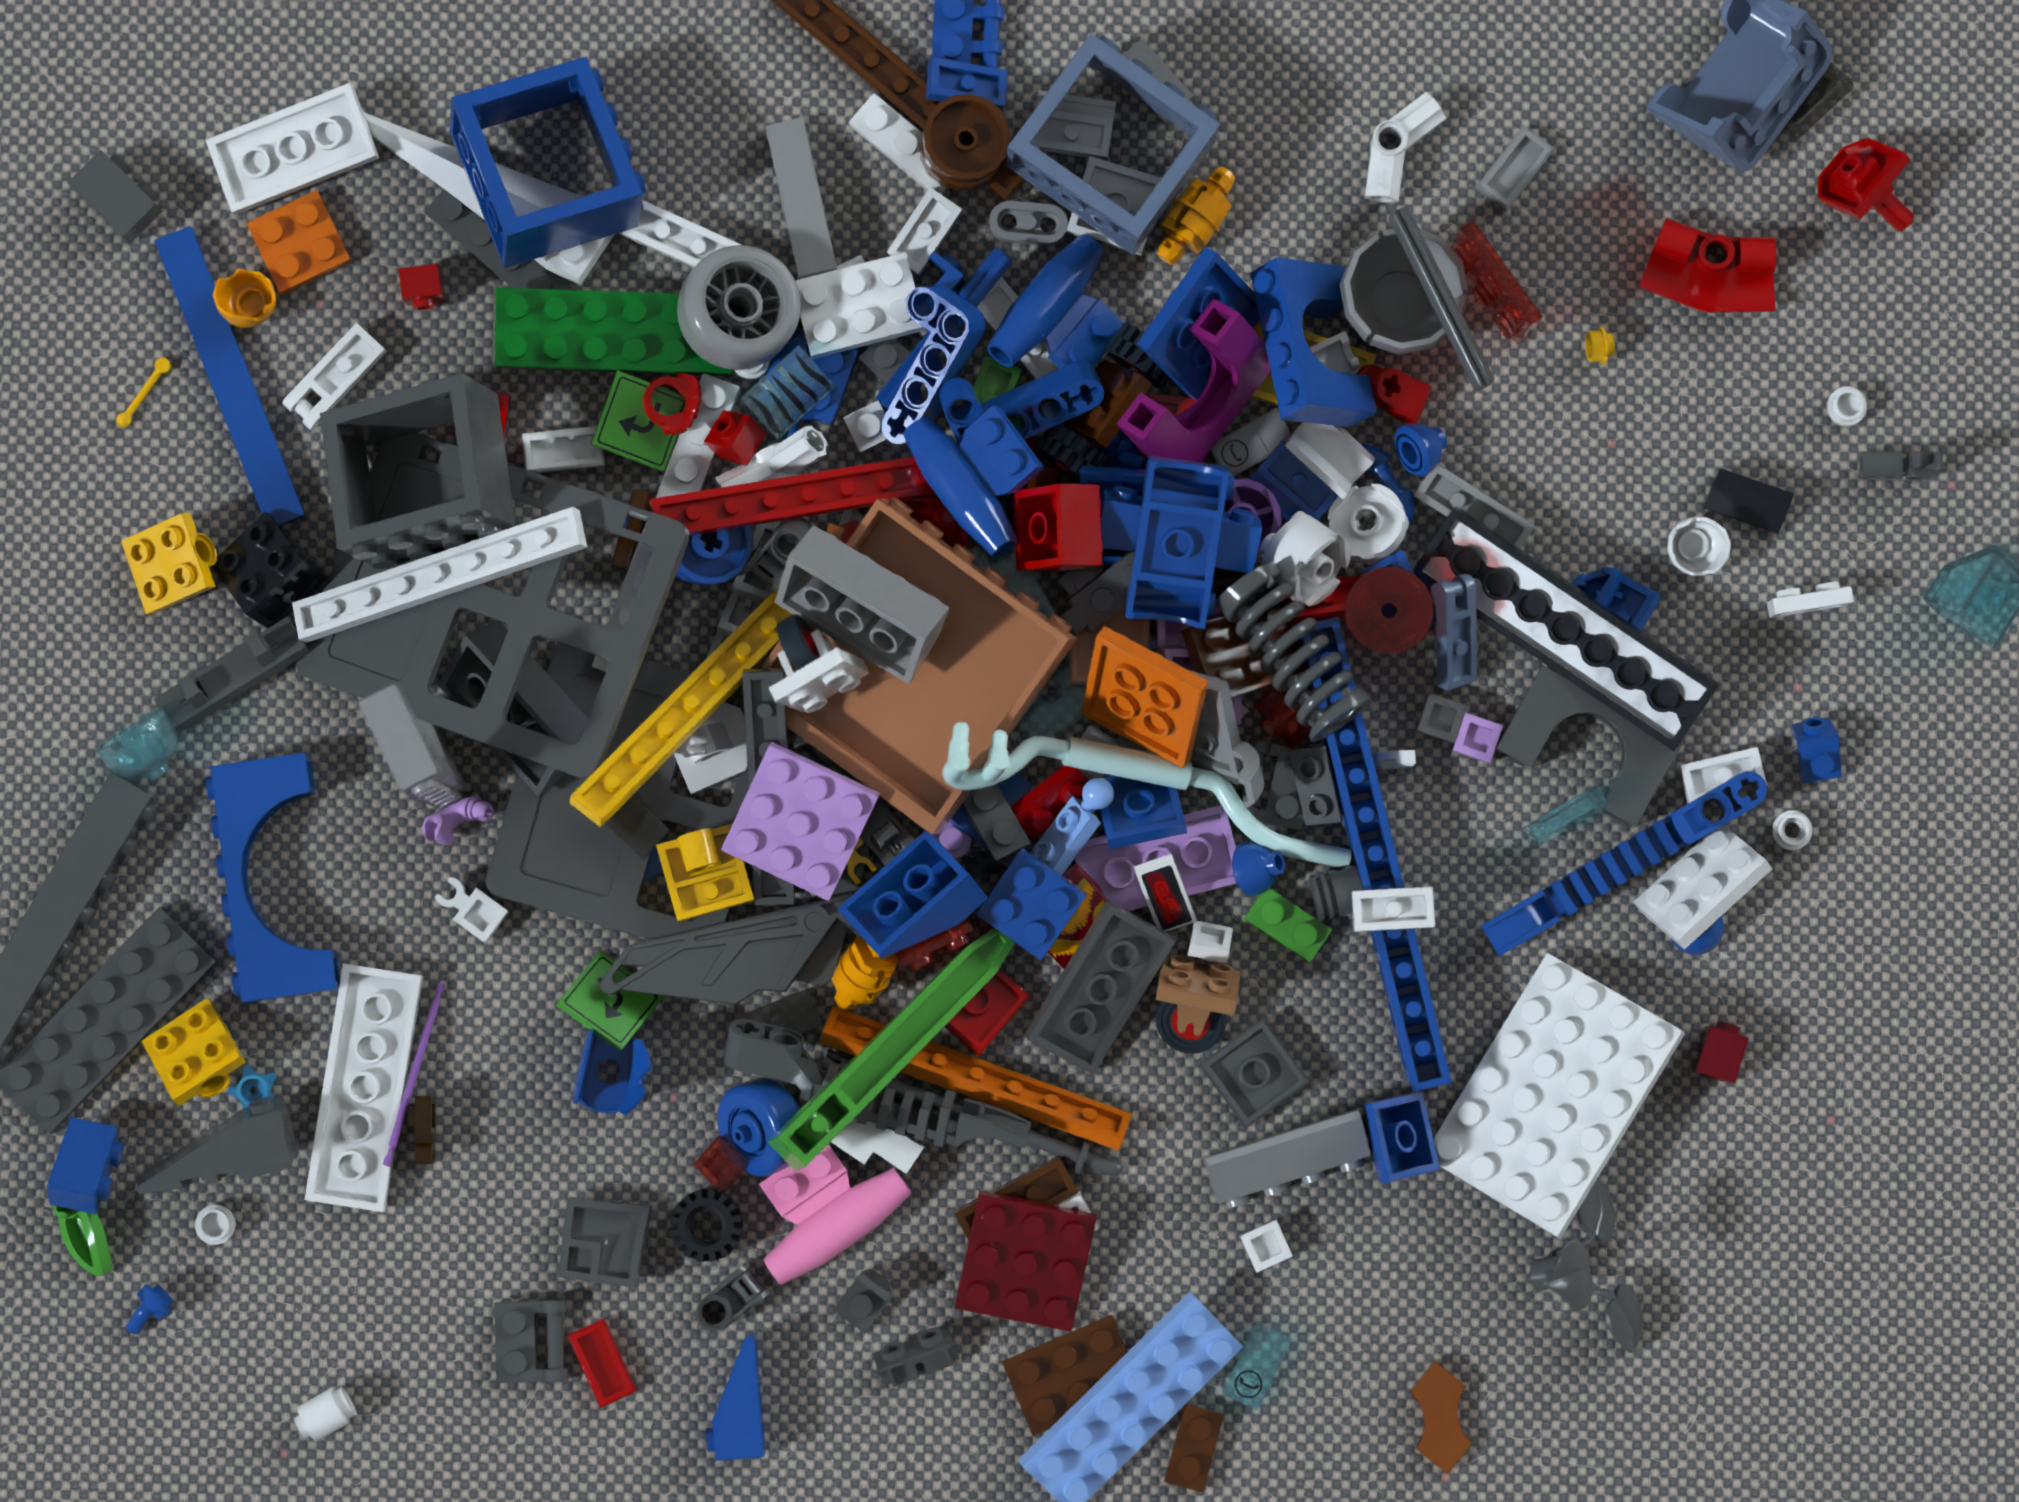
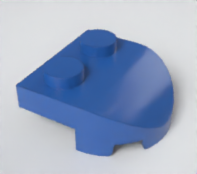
M1602 567V570L1594 571L1587 575L1582 573L1571 582V584L1641 631L1661 600V596L1657 592L1626 577L1622 571L1611 567Z

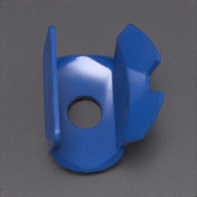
M589 1029L584 1040L575 1080L573 1104L580 1102L590 1110L600 1113L621 1112L623 1115H627L646 1094L644 1084L647 1080V1073L651 1071L649 1053L643 1040H635L632 1037L620 1052L596 1035L593 1029ZM606 1059L615 1061L620 1067L618 1079L611 1083L603 1082L597 1074L599 1064Z

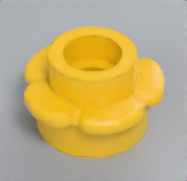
M1599 326L1594 331L1586 332L1585 351L1589 362H1600L1601 365H1605L1608 357L1614 356L1615 343L1613 334L1606 333L1603 326Z

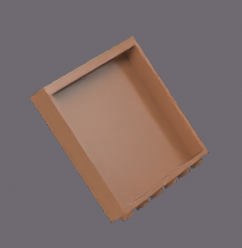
M892 497L890 501L877 498L846 545L861 554L867 555L872 561L890 572L900 575L910 584L928 595L936 597L940 602L950 607L942 631L910 685L827 635L834 649L837 647L864 659L870 673L862 677L860 685L853 690L845 693L837 692L827 698V704L817 711L806 713L786 706L787 727L864 785L879 792V796L933 835L944 830L971 791L955 789L948 785L942 777L943 767L948 760L949 743L952 740L954 725L957 722H964L969 726L968 742L970 745L968 757L970 765L967 770L983 768L988 758V750L991 748L994 731L1003 730L1009 737L1077 638L1069 633L1072 626L1053 613L1050 617H1047L1039 611L1037 607L1040 603L1022 590L1016 594L1006 587L1005 584L1008 580L1002 574L991 567L984 571L973 563L976 556L965 547L957 543L952 547L941 538L944 533L935 525L926 520L920 524L909 516L912 509L895 497ZM808 624L813 629V631L817 630L815 627ZM780 640L760 669L783 668L777 653L783 650Z

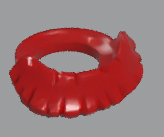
M677 373L673 377L662 376L656 378L646 387L642 398L644 412L653 423L662 427L665 435L683 434L687 431V428L693 425V420L697 418V413L700 410L699 406L702 403L700 399L702 397V390H700L701 384L699 380L692 374ZM663 385L676 388L686 399L684 411L674 415H663L656 411L652 404L654 390Z

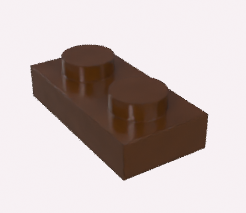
M1185 1404L1164 1482L1203 1493L1224 1414Z

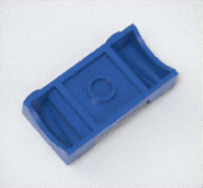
M1148 455L1134 559L1129 576L1124 609L1125 618L1166 620L1205 629L1207 616L1213 617L1215 610L1216 593H1211L1225 500L1232 499L1235 476L1230 475L1228 466Z

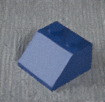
M1423 1091L1362 1104L1379 1183H1389L1440 1170Z

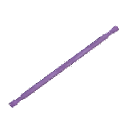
M438 982L435 989L436 994L429 1009L389 1141L388 1153L383 1161L384 1166L390 1167L392 1163L393 1151L398 1143L439 1007V999L445 987L443 983Z

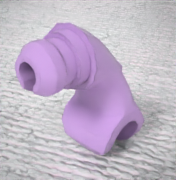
M478 795L462 798L426 817L422 825L423 834L429 841L436 840L439 844L449 845L454 841L453 831L460 824L475 820L488 821L493 816V807L489 802L483 801Z

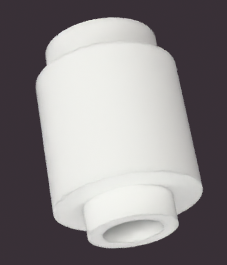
M343 1387L336 1390L330 1388L297 1406L299 1415L294 1417V1421L305 1439L311 1436L317 1442L349 1424L350 1418L357 1415V1412Z

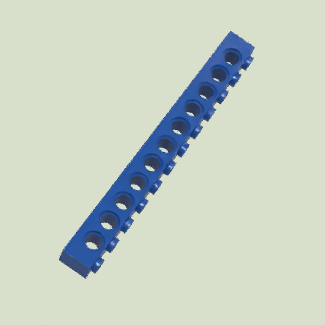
M1339 617L1316 622L1315 629L1300 639L1301 647L1319 635H1326L1329 639V643L1324 649L1305 661L1307 669L1332 652H1337L1341 656L1340 662L1335 667L1318 677L1311 684V690L1323 685L1339 672L1345 669L1351 670ZM1354 678L1326 698L1316 710L1322 709L1343 697L1341 692L1347 686L1351 690L1356 689ZM1360 713L1348 724L1323 739L1328 749V757L1353 863L1357 867L1363 891L1404 888L1363 715ZM1415 929L1370 931L1409 1092L1452 1083Z

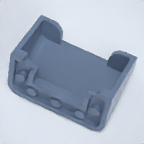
M1725 0L1721 8V19L1728 29L1727 34L1685 90L1674 83H1668L1656 91L1646 106L1654 118L1728 166L1741 172L1752 169L1758 163L1826 72L1833 56L1831 44L1809 13L1782 0Z

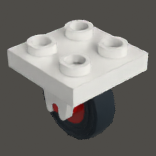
M798 614L788 616L777 624V634L783 650L777 653L787 677L769 687L775 702L801 712L811 713L824 707L827 704L826 699L835 693H845L859 686L861 683L860 679L870 673L864 659L837 647L834 649L825 632L821 633L819 629L813 631L808 623Z

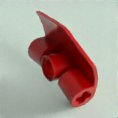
M1666 217L1639 287L1705 313L1774 312L1776 306L1773 273L1776 269L1775 237H1726L1721 234L1711 235ZM1711 246L1719 247L1725 254V261L1718 264L1708 261L1705 256V249Z

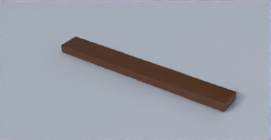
M771 0L776 7L919 129L924 130L929 114L940 103V101L926 99L927 81L832 0ZM959 138V142H960L962 145H964V146H969V145H971V143L965 144V143L963 142V139H962V138ZM1005 157L1000 170L985 185L1001 199L1009 201L1026 180L1005 166Z

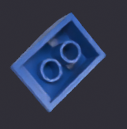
M925 830L839 906L837 910L882 959L959 925L984 903L988 897L955 858L932 834Z

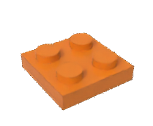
M317 189L246 223L281 295L352 262Z

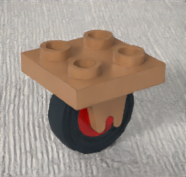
M1185 955L1167 956L1160 967L1155 999L1160 1001L1156 1009V1027L1162 1040L1172 1049L1182 1053L1198 1054L1211 1049L1223 1036L1227 1026V1015H1235L1241 971L1234 970L1231 966L1224 963H1212L1211 965L1197 963Z

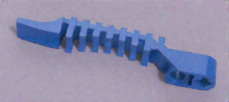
M1749 771L1732 777L1665 816V820L1661 819L1648 826L1649 829L1646 831L1642 830L1631 836L1632 839L1629 841L1625 840L1614 846L1615 849L1612 851L1608 850L1597 856L1595 861L1591 860L1580 866L1578 871L1570 872L1563 876L1561 881L1553 882L1546 886L1544 891L1536 892L1480 927L1485 932L1498 957L1558 923L1561 921V917L1565 918L1578 911V907L1590 904L1594 901L1593 898L1605 895L1611 891L1610 888L1622 885L1627 882V878L1635 877L1644 872V868L1652 867L1661 862V858L1675 854L1680 851V847L1690 845L1759 805L1767 794L1765 780L1761 775ZM1742 784L1744 786L1752 785L1753 791L1749 794L1750 798L1748 796L1743 798L1739 796L1738 791L1741 790ZM1707 800L1716 802L1720 807L1721 815L1717 821H1710L1703 814V805Z

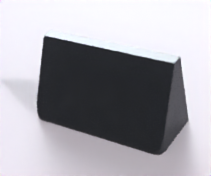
M1719 468L1715 472L1703 509L1779 534L1794 493Z

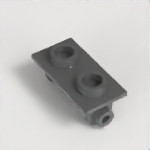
M1319 740L1307 743V748L1290 749L1289 755L1305 826L1342 822L1341 807L1337 797L1326 745L1323 746L1322 741Z
M948 1326L941 1329H927L914 1339L903 1343H889L880 1351L873 1353L877 1371L880 1373L884 1386L892 1384L893 1387L919 1378L915 1364L922 1362L926 1373L930 1374L953 1366L952 1361L959 1359Z

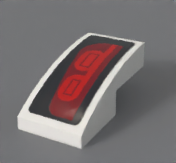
M1172 854L1134 866L1157 928L1167 932L1197 921Z

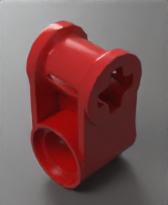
M1368 364L1359 369L1358 375H1366L1370 378L1376 406L1398 420L1409 424L1418 423L1432 390L1430 385L1396 368L1389 367L1383 369L1380 366Z

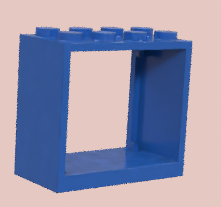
M587 57L451 98L449 132L504 268L638 227L640 211L644 209L642 195L646 194L645 183L639 171L634 172L629 162V160H632L629 143L625 137L620 138L615 127L618 125L615 109L612 103H605L601 93L604 91L601 75L598 69H591ZM578 100L613 188L516 217L481 129Z

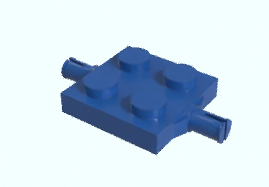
M795 330L788 343L773 357L758 397L760 402L778 408L769 393L771 391L778 397L795 421L791 423L785 419L781 429L782 434H779V437L787 439L796 433L801 420L817 421L832 427L834 426L860 356L859 351L851 349L811 359L805 332ZM795 354L809 368L822 375L829 382V391L824 385L804 371ZM788 372L816 393L818 401L816 402L810 395L799 388ZM772 376L798 397L805 407V413L794 405Z

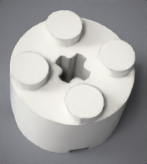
M1303 511L1296 512L1290 521L1283 525L1276 534L1270 533L1267 535L1260 546V552L1264 555L1261 566L1266 563L1275 562L1280 569V573L1275 579L1278 583L1277 586L1289 583L1292 586V592L1288 597L1293 601L1300 600L1308 606L1319 604L1336 589L1340 583L1336 575L1341 566L1347 570L1351 558V547L1346 540Z

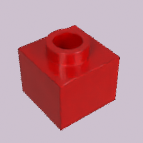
M438 263L398 268L402 300L407 306L413 305L414 310H429L436 308L437 302L446 301L443 272Z
M723 410L703 442L721 460L747 466L767 433L751 416Z

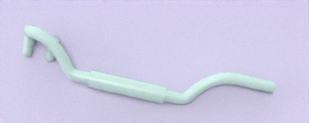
M957 722L953 727L952 740L949 743L948 760L943 767L942 777L948 785L955 789L973 790L995 785L1020 771L1034 757L1045 756L1062 760L1064 766L1181 790H1186L1188 786L1212 791L1234 824L1248 838L1271 852L1278 851L1285 857L1339 868L1348 867L1350 864V849L1291 838L1267 828L1244 806V803L1227 778L1212 770L1192 767L1191 761L1184 768H1181L1154 753L1068 736L1066 740L1047 736H1033L1022 741L1008 754V735L1003 730H996L992 734L991 748L988 750V758L984 763V767L967 770L970 765L968 757L970 745L968 742L969 726L967 723Z

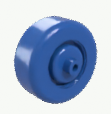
M764 1077L751 1079L730 1088L724 1094L719 1104L717 1120L722 1143L734 1163L746 1173L754 1176H770L789 1166L768 1143L800 1110L793 1096L780 1083Z

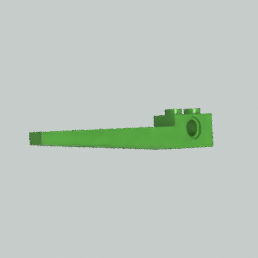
M993 928L965 946L827 1085L823 1086L768 1141L770 1146L794 1171L806 1167L997 973L1016 942L996 928Z

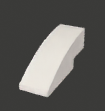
M856 1117L831 1141L864 1165L875 1152L906 1174L925 1148L924 1145L907 1135L895 1134V1130L887 1126L885 1130L875 1128L876 1123L867 1121L866 1125L856 1123Z

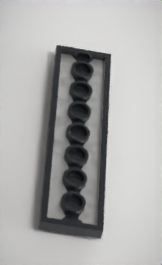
M1457 506L1451 510L1413 569L1415 576L1431 587L1433 584L1443 580L1452 582L1454 577L1462 574L1471 575L1476 583L1478 619L1672 751L1679 747L1720 686L1718 682Z

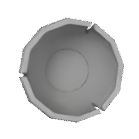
M1394 229L1381 230L1379 235L1375 233L1351 253L1340 283L1345 317L1366 343L1369 342V345L1377 348L1379 355L1387 351L1400 355L1429 350L1447 337ZM1420 229L1463 315L1469 300L1463 262L1442 237Z

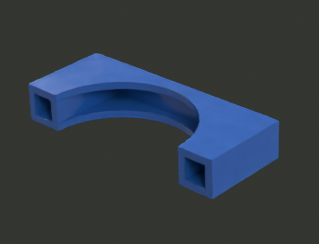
M298 753L210 766L211 776L206 777V789L209 800H215L216 815L211 816V827L214 839H220L222 854L216 855V865L219 878H225L227 893L221 895V902L225 918L230 917L232 933H227L226 938L229 955L236 958L237 972L232 973V986L235 996H241L242 1003H253L339 990L340 971L337 950L305 949L278 936L268 927L257 912L248 886L249 856L253 843L263 825L285 805L297 799L316 794L311 755Z

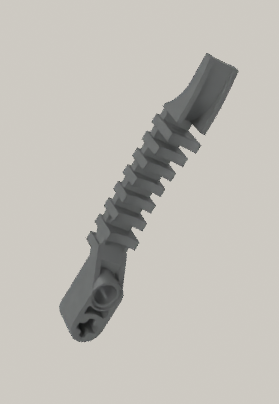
M737 1019L730 1023L724 1063L737 1071L796 1084L801 1090L799 1105L804 1106L823 1086L827 1085L838 1074L840 1066L830 1063L828 1071L819 1069L803 1047L804 1037L795 1030L750 1019ZM886 1087L883 1099L875 1097L856 1116V1123L866 1125L867 1121L876 1123V1129L885 1130L886 1126L895 1128V1134L905 1136V1133L909 1132L915 1134V1140L923 1142L925 1137L934 1140L933 1145L943 1147L944 1143L958 1147L971 1139L992 1138L1025 1148L1031 1127V1122L1022 1117L967 1098L964 1100L959 1120H953L951 1115L956 1092L946 1090L939 1115L932 1114L935 1093L926 1092L921 1108L918 1110L913 1108L915 1092L906 1090L902 1104H897L893 1102L896 1089Z

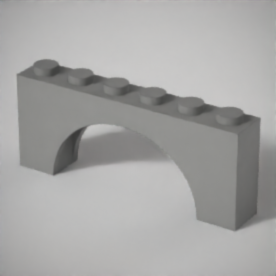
M393 684L357 702L402 792L431 806H440L441 809L462 799L460 793L467 790L468 787L438 727L414 716L400 687Z

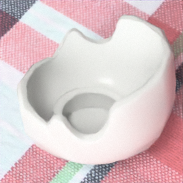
M1701 516L1685 518L1679 521L1668 535L1667 552L1672 564L1686 574L1692 576L1714 574L1729 559L1731 541L1725 528L1710 518Z

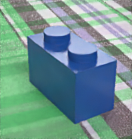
M70 1117L47 1184L50 1205L97 1215L101 1201L107 1202L110 1196L112 1178H109L112 1167H119L123 1156L124 1144L119 1143L117 1127Z

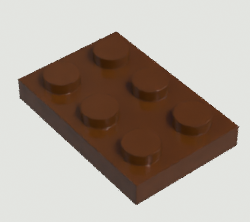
M1282 601L1262 614L1254 625L1273 617L1283 609ZM1225 616L1206 621L1205 629L1190 626L1180 631L1195 672L1228 681L1231 698L1273 685L1272 680L1275 674H1266L1260 667L1263 657L1252 656L1248 650L1250 640L1241 639L1237 635L1236 628L1239 622L1227 621ZM1290 621L1279 627L1266 642L1288 632L1292 628ZM1296 641L1288 647L1278 659L1300 649L1298 642ZM1305 661L1292 673L1291 676L1296 675L1307 669Z
M1112 1314L1002 1361L1033 1436L1050 1429L1127 1353Z

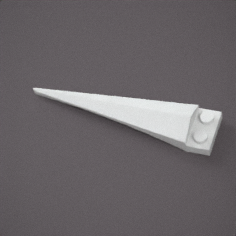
M363 112L373 139L412 165L484 219L455 147ZM495 163L516 217L583 197ZM615 234L534 260L545 269L581 286Z

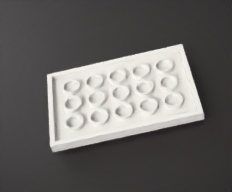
M1547 953L1434 1137L1439 1166L1561 1239L1685 1033Z

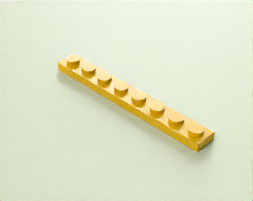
M778 589L771 593L570 796V804L599 827H602L743 684V670L757 669L768 658L779 642L776 630L777 624L788 616L793 615L774 603Z

